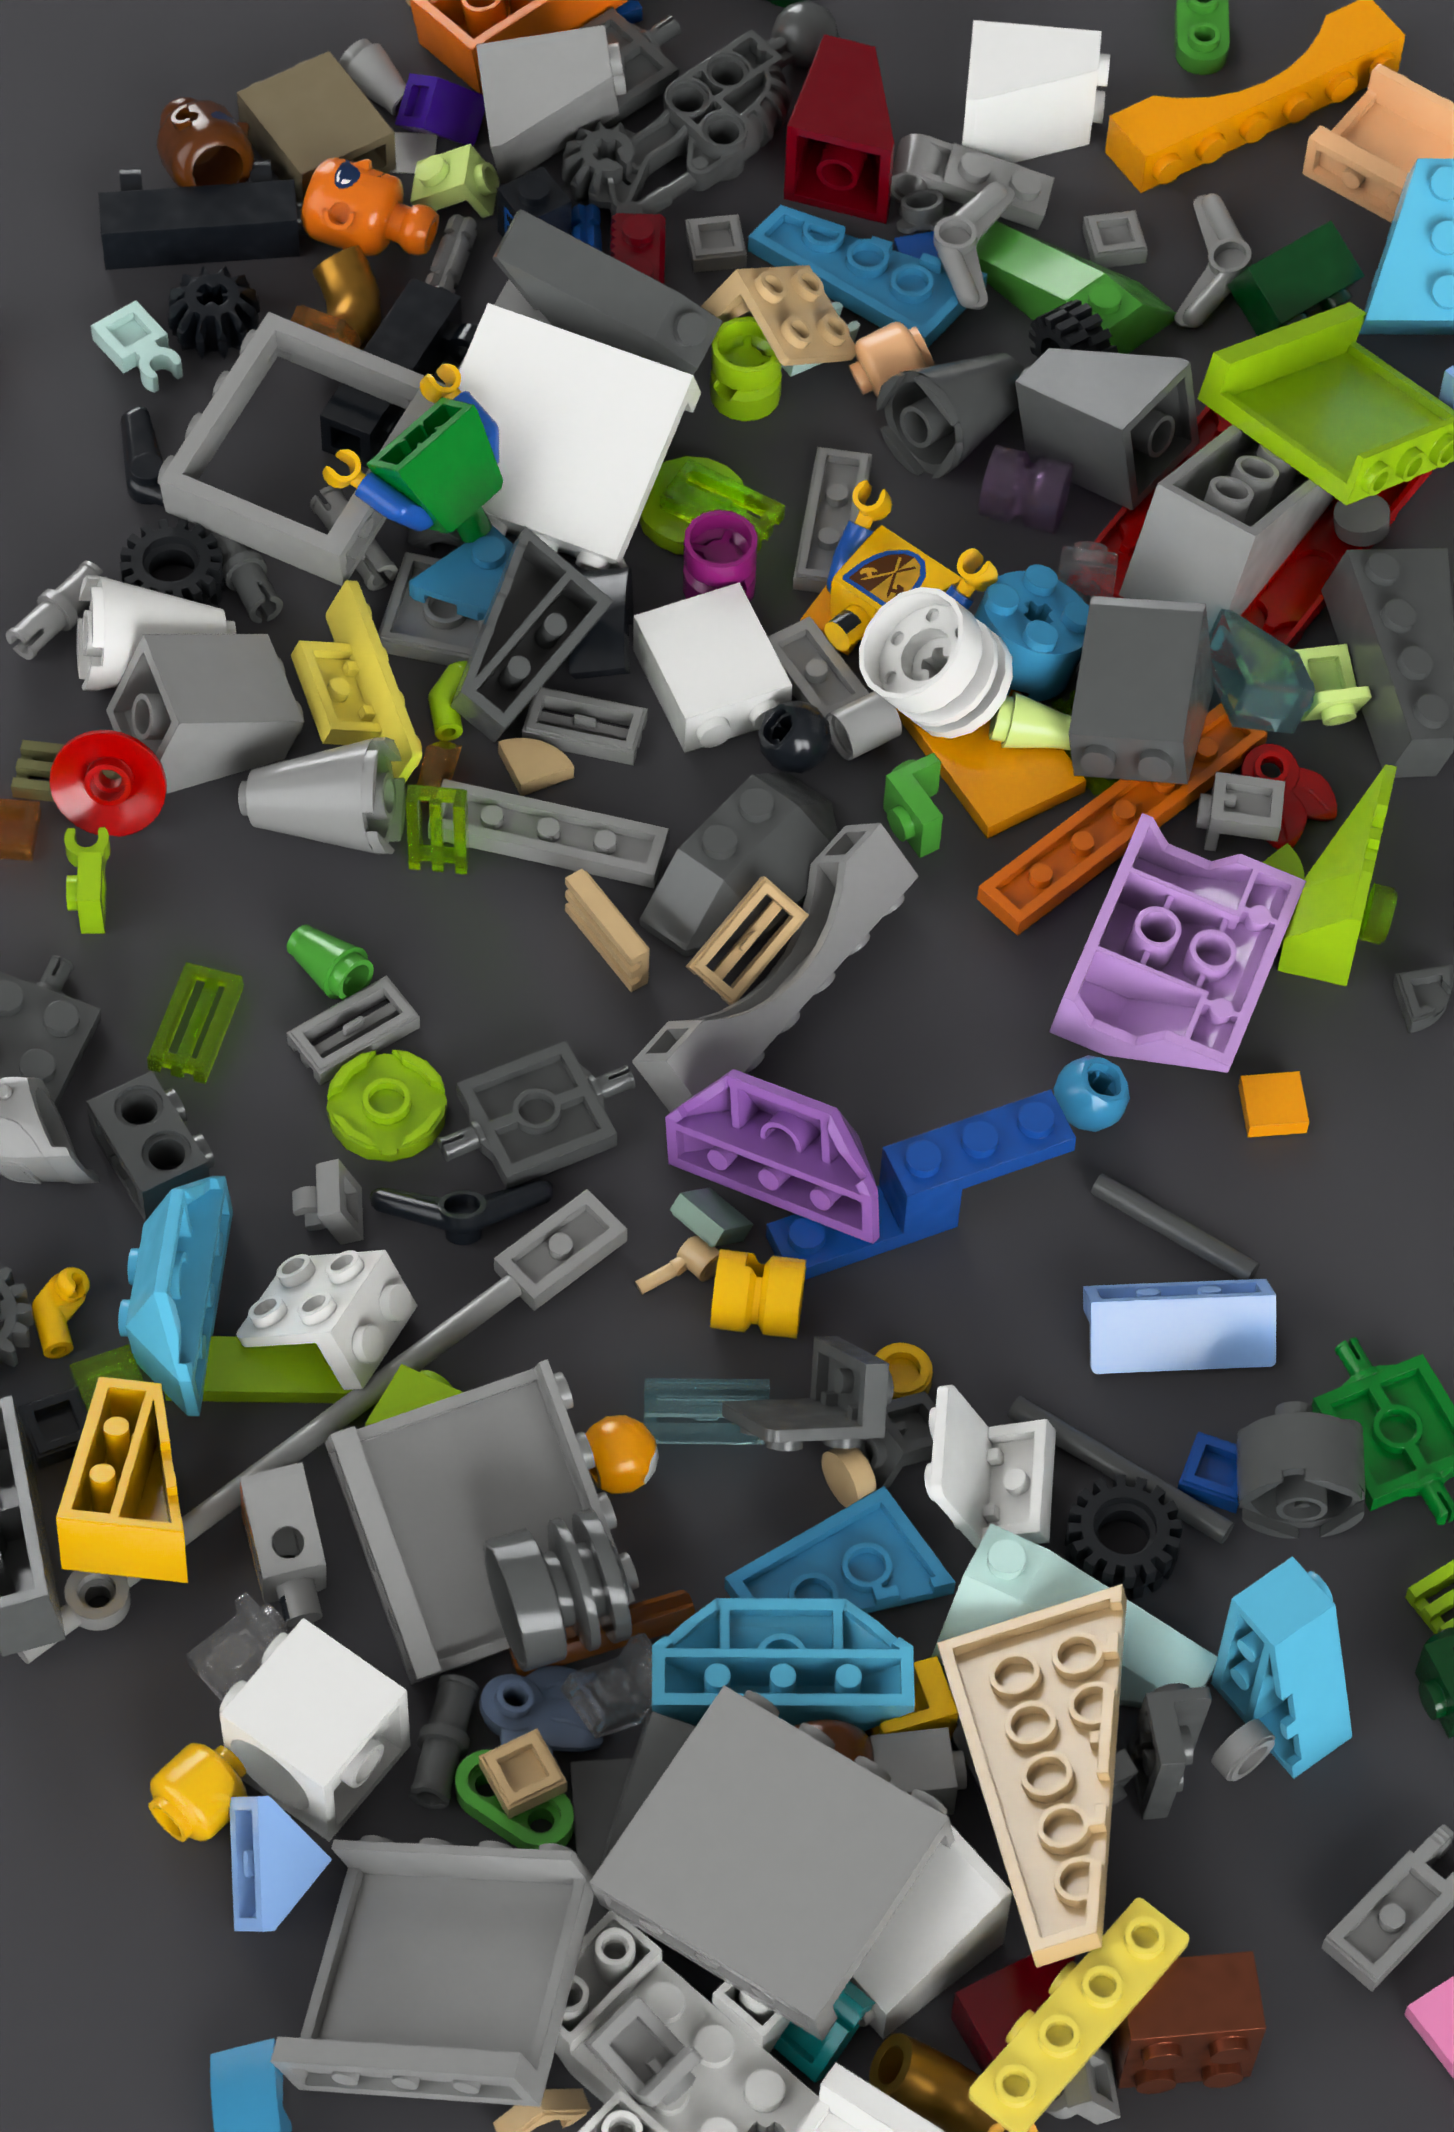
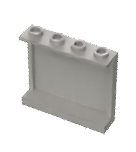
M548 1359L538 1362L533 1369L359 1429L352 1426L332 1433L325 1442L411 1685L509 1650L510 1647L495 1607L486 1572L483 1552L485 1540L526 1528L536 1540L542 1553L549 1551L547 1534L549 1521L556 1518L562 1519L573 1537L572 1517L574 1513L590 1508L597 1514L609 1540L613 1542L616 1548L610 1532L611 1529L617 1528L613 1506L605 1491L596 1493L588 1471L595 1468V1459L590 1443L583 1431L575 1434L567 1413V1409L573 1408V1398L569 1385L561 1371L553 1374ZM623 1552L618 1555L628 1584V1604L631 1605L635 1602L632 1590L639 1588V1581L629 1554Z
M724 1685L589 1883L601 1906L823 2041L837 2020L833 2007L834 2003L940 1843L950 1848L955 1839L950 1820L946 1816L948 1810L936 1798L922 1790L914 1789L910 1795L891 1784V1776L888 1772L872 1760L863 1756H857L855 1761H852L835 1751V1743L816 1727L802 1723L799 1728H796L779 1718L780 1712L777 1707L758 1693L747 1690L744 1696Z
M365 1835L361 1837L360 1841L333 1840L331 1849L345 1863L348 1869L300 2038L278 2036L270 2062L298 2090L541 2107L594 1898V1892L589 1883L593 1875L578 1858L576 1852L568 1847L553 1843L542 1844L538 1849L513 1848L497 1841H482L478 1846H458L437 1838H423L419 1841V1844L395 1843L387 1838L376 1835Z

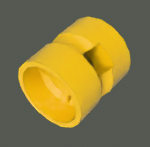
M720 1249L714 1282L710 1328L745 1333L751 1324L759 1326L763 1335L797 1339L807 1261L805 1259L772 1255L766 1264H761L754 1253Z

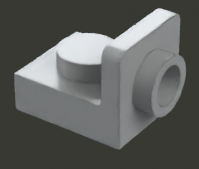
M1216 772L1212 793H1201L1198 804L1196 828L1206 829L1204 850L1216 852L1219 834L1278 842L1281 830L1285 781Z

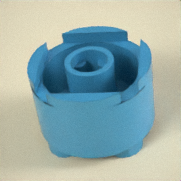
M1034 564L1030 565L1026 571L1008 572L998 576L997 582L986 588L974 616L1002 638L1012 656L1013 679L1007 696H1009L1012 689L1029 693L1028 698L1035 701L1052 699L1067 688L1081 659L1089 605L1073 589L1059 581L1057 574L1051 568L1044 565Z

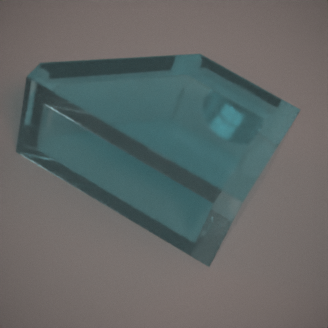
M1221 609L1209 633L1214 686L1232 727L1294 734L1304 712L1308 711L1312 706L1316 691L1299 653L1234 611Z

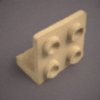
M810 265L736 269L701 305L702 308L722 320V324L737 317H754L777 359L783 366L852 361L856 357L855 343L850 336L849 328L837 314L824 291L821 279L812 271Z

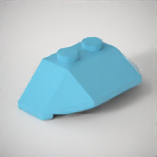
M210 1176L173 1188L143 1224L140 1247L130 1249L127 1273L128 1282L130 1285H133L131 1298L122 1299L119 1307V1334L121 1337H128L134 1362L155 1383H161L162 1391L187 1416L200 1417L210 1340L214 1332L233 1216L225 1176Z
M716 1598L684 1621L668 1637L664 1636L652 1645V1711L696 1726L725 1685L744 1696L747 1690L763 1696L777 1707L780 1712L778 1717L793 1726L807 1721L826 1719L852 1723L861 1730L867 1731L879 1726L886 1720L902 1717L914 1712L913 1646L901 1637L896 1638L880 1622L847 1599Z

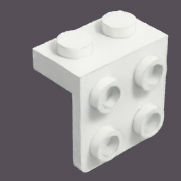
M349 1250L337 1254L311 1256L298 1254L285 1260L278 1267L276 1276L260 1299L249 1309L248 1316L238 1329L236 1336L243 1347L316 1343L343 1390L364 1389L418 1306L386 1250L363 1252Z
M953 1384L939 1386L937 1389L936 1407H932L929 1413V1429L933 1439L932 1462L926 1465L924 1473L925 1487L929 1498L939 1505L952 1520L955 1528L960 1530L976 1549L990 1524H994L1036 1544L1049 1543L1056 1441L1055 1428L1047 1419L988 1427Z

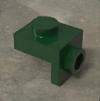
M1454 1627L1434 1634L1426 1641L1415 1670V1674L1420 1682L1418 1689L1424 1710L1432 1720L1439 1719L1448 1738L1454 1737Z

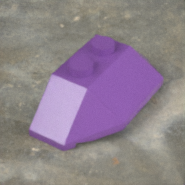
M732 1069L673 1109L665 1117L669 1165L871 1244H874L879 1239L878 1188L860 1137L838 1108Z

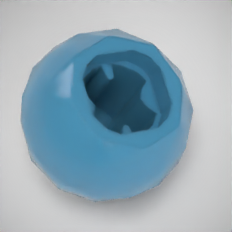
M1090 1055L1065 1065L1058 1075L1053 1088L1054 1096L1068 1123L1078 1129L1092 1132L1100 1131L1117 1123L1125 1113L1130 1100L1128 1081L1120 1067L1105 1058Z

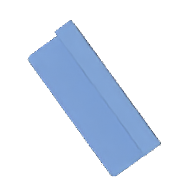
M1267 1279L1083 1286V1310L1089 1321L1090 1367L1095 1374L1272 1367L1276 1363V1294Z

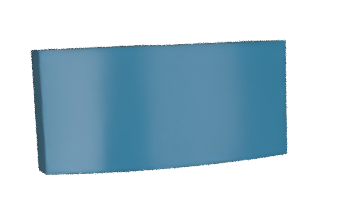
M275 2038L210 2054L214 2132H292V2123L283 2108V2074L270 2062L276 2044Z

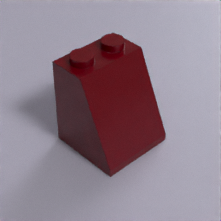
M824 34L787 125L784 199L886 224L889 218L895 143L876 47Z

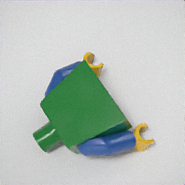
M442 364L436 370V373L445 383L446 387L440 386L435 378L428 373L420 381L422 395L428 401L435 404L366 463L371 471L369 474L366 475L361 471V462L358 455L349 449L339 450L335 456L348 465L350 475L341 476L329 466H325L322 474L327 484L334 488L341 489L349 485L357 489L355 495L389 520L415 531L431 529L448 534L456 530L463 542L472 543L490 532L492 523L482 506L501 490L503 478L498 467L499 428L493 418L469 391H460L458 387L461 383V374L458 368L452 364Z

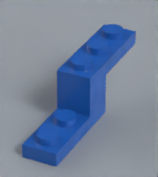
M1050 1089L884 1146L882 1148L879 1185L877 1186L880 1237L874 1244L797 1214L766 1224V1238L775 1256L805 1259L807 1261L805 1280L958 1227L962 1189L1075 1150L1076 1136Z

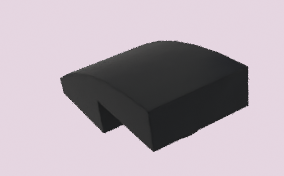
M630 567L580 572L610 597L613 603L569 655V674L574 679L630 674L628 625H632L634 621L632 569Z

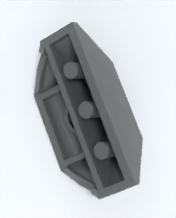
M788 772L752 774L677 849L640 917L639 926L684 957L695 955L762 876L768 878L800 906L805 901L810 864L838 834L832 802ZM764 896L722 948L735 945L771 902L772 899L770 897ZM782 909L756 941L769 938L784 923L789 914Z

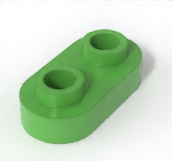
M1177 0L1175 8V57L1178 64L1186 71L1197 75H1209L1218 72L1227 62L1230 45L1228 0Z
M490 1750L474 1752L460 1763L455 1775V1792L457 1801L465 1813L517 1848L538 1849L540 1845L546 1843L562 1846L568 1844L574 1830V1811L569 1798L564 1793L508 1819L495 1795L484 1797L477 1792L480 1786L489 1784L479 1767V1756ZM537 1819L548 1820L553 1825L550 1830L543 1833L535 1832L529 1826Z

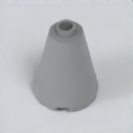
M375 737L252 769L247 781H242L239 786L238 803L240 812L243 816H248L251 825L256 828L378 855L393 854L395 849L389 842L401 840L406 814L405 778H394L391 761H402L400 752L394 740L388 737Z

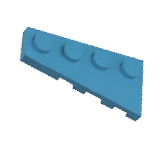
M780 205L749 235L748 251L775 267L810 265L812 271L821 279L828 298L835 302H840L847 309L880 328L896 321L903 323L908 330L916 326L927 347L966 309L959 303L944 266L938 257L923 253L920 259L897 252L892 250L893 242L876 236H872L871 239H859L845 234V226L783 205ZM982 272V276H983V280H984V284H985V288H986L987 275H988V274Z

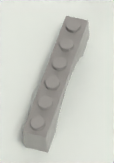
M881 823L844 826L810 864L807 894L802 908L809 916L792 935L784 954L763 981L744 998L719 1012L692 1020L668 1021L632 1060V1063L669 1112L732 1069L748 1073L756 1068L764 1059V1050L776 1036L790 1029L799 1020V1011L813 995L826 989L833 982L836 976L834 971L849 955L856 953L867 944L870 939L869 932L881 918L895 911L903 903L905 891L919 876Z

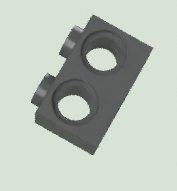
M153 1071L86 1101L91 1133L144 1221L149 1218L171 1189L210 1177L209 1168L215 1166V1160L207 1141L201 1133L191 1135L184 1123L187 1121V1114L178 1094L173 1088L164 1091ZM140 1119L151 1120L150 1122L142 1125L131 1124L132 1122ZM168 1164H174L179 1166L173 1170L158 1169L161 1166Z

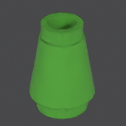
M308 924L298 927L291 934L287 942V952L294 957L327 997L331 999L340 998L344 1000L369 986L372 980L374 967L368 960V955L363 948L315 929Z

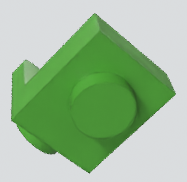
M931 753L919 760H907L899 764L891 773L886 775L883 809L887 813L890 828L900 841L904 842L907 840L919 858L940 849L943 815L930 799L939 790L941 761L935 753Z

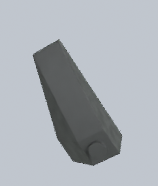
M522 209L516 212L492 258L532 308L540 310L552 326L691 375L698 370L723 322L678 291Z

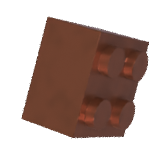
M1254 1951L1179 1957L1173 1962L1110 2035L1118 2089L1136 2087L1139 2093L1157 2094L1173 2089L1176 2083L1203 2081V2085L1206 2087L1223 2088L1238 2084L1243 2080V2077L1251 2076L1267 2029Z

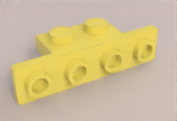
M346 580L326 611V620L334 642L299 640L290 656L322 744L348 745L375 737H388L394 740L402 760L391 761L393 777L405 778L406 783L422 758L421 741L414 732L405 707L404 696L398 689L389 665L388 653L382 646L372 619L371 608L365 601L359 582Z
M1136 1898L1103 1935L1102 1947L1089 1951L1079 1964L1074 1961L1069 1962L1051 1984L1048 1990L1051 1996L1035 2013L1029 2009L1018 2019L1006 2037L1005 2042L1008 2045L970 2087L969 2099L1009 2132H1027L1186 1949L1189 1935L1142 1898Z

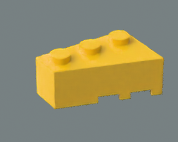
M109 1377L98 1378L56 1515L61 1569L188 1583L184 1528L180 1513L161 1383Z

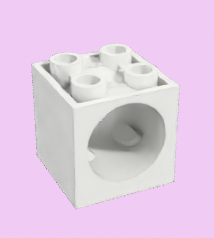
M303 1618L289 1635L282 1632L273 1639L264 1652L261 1661L262 1666L248 1682L240 1680L232 1686L220 1705V1721L224 1747L232 1751L246 1769V1775L242 1780L264 1796H270L282 1809L330 1842L411 1746L407 1690Z

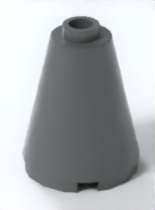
M996 353L903 371L892 376L881 386L877 398V411L884 408L887 425L880 428L885 443L894 457L909 472L919 476L926 472L932 474V478H940L952 472L1019 406L1015 381L1019 378L1024 367L1012 356L1006 353Z

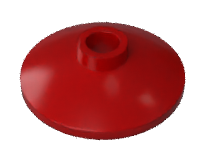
M94 730L72 738L59 750L50 771V790L58 809L71 823L95 835H98L99 827H106L109 835L117 837L131 835L144 829L159 815L167 794L166 775L161 762L154 752L140 740L118 731ZM102 770L114 771L121 778L110 779L103 774Z

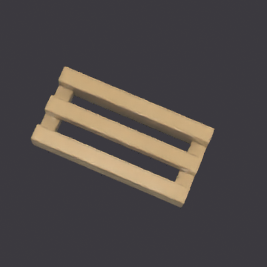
M580 869L565 877V885L568 888L565 891V898L568 901L565 904L566 913L630 992L647 984L650 948L587 871Z
M762 876L685 967L694 975L700 977L703 983L711 990L716 991L728 1005H731L740 999L808 918L809 914L768 878ZM764 896L770 897L772 899L771 902L713 971L710 970L706 965ZM782 909L787 912L789 917L732 985L726 984L723 981L725 976Z

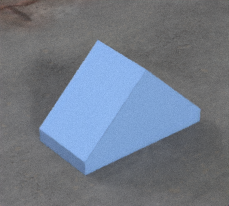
M270 1796L231 1797L229 1811L234 1931H275L331 1862L332 1858Z

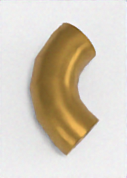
M357 245L332 255L314 268L312 273L326 300L327 314L324 318L309 323L307 328L364 350L381 325L380 290L361 247Z
M903 2033L891 2035L877 2049L870 2067L869 2084L922 2118L940 2127L945 2132H1009L969 2099V2089L980 2075L950 2056ZM1033 2124L1027 2132H1038L1036 2125Z

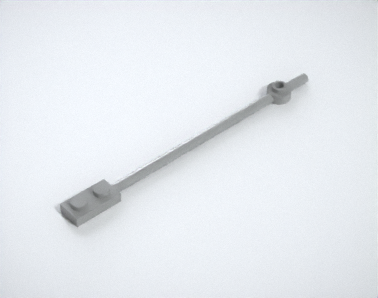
M588 1189L583 1191L494 1258V1271L502 1279L374 1373L364 1389H353L184 1515L182 1522L185 1546L241 1505L239 1477L296 1464L323 1444L330 1434L340 1431L380 1400L401 1364L419 1372L519 1296L535 1311L627 1242V1228ZM73 1571L65 1584L64 1595L66 1604L60 1608L65 1636L79 1626L87 1630L102 1631L119 1624L126 1617L130 1609L131 1596L129 1588L143 1578ZM97 1596H104L109 1599V1602L100 1608L88 1605V1602ZM56 1643L22 1651L17 1654L26 1664H29Z

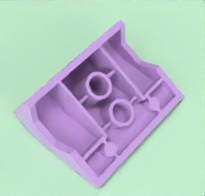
M1142 813L1063 995L1049 1032L1105 1056L1228 1073L1306 880L1243 854L1214 861L1195 855L1169 844L1154 818Z

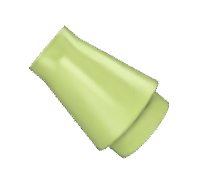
M1014 691L1012 696H1006L1003 704L991 718L989 739L1000 741L1002 748H1060L1070 750L1069 728L1072 715L1064 714Z

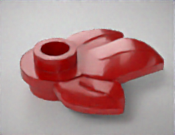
M1262 744L1248 752L1241 766V775L1285 781L1281 830L1278 842L1266 840L1271 846L1279 850L1288 843L1294 848L1303 833L1307 818L1317 821H1331L1336 818L1337 802L1335 794L1321 774L1299 767L1293 754L1280 745ZM1273 763L1278 766L1281 775L1276 778H1269L1262 773L1261 765Z

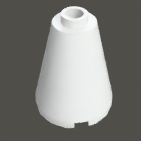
M86 575L80 589L79 601H90L89 610L84 611L83 618H77L79 679H85L81 688L83 691H98L118 687L143 634H236L235 622L226 621L225 612L221 608L101 576Z

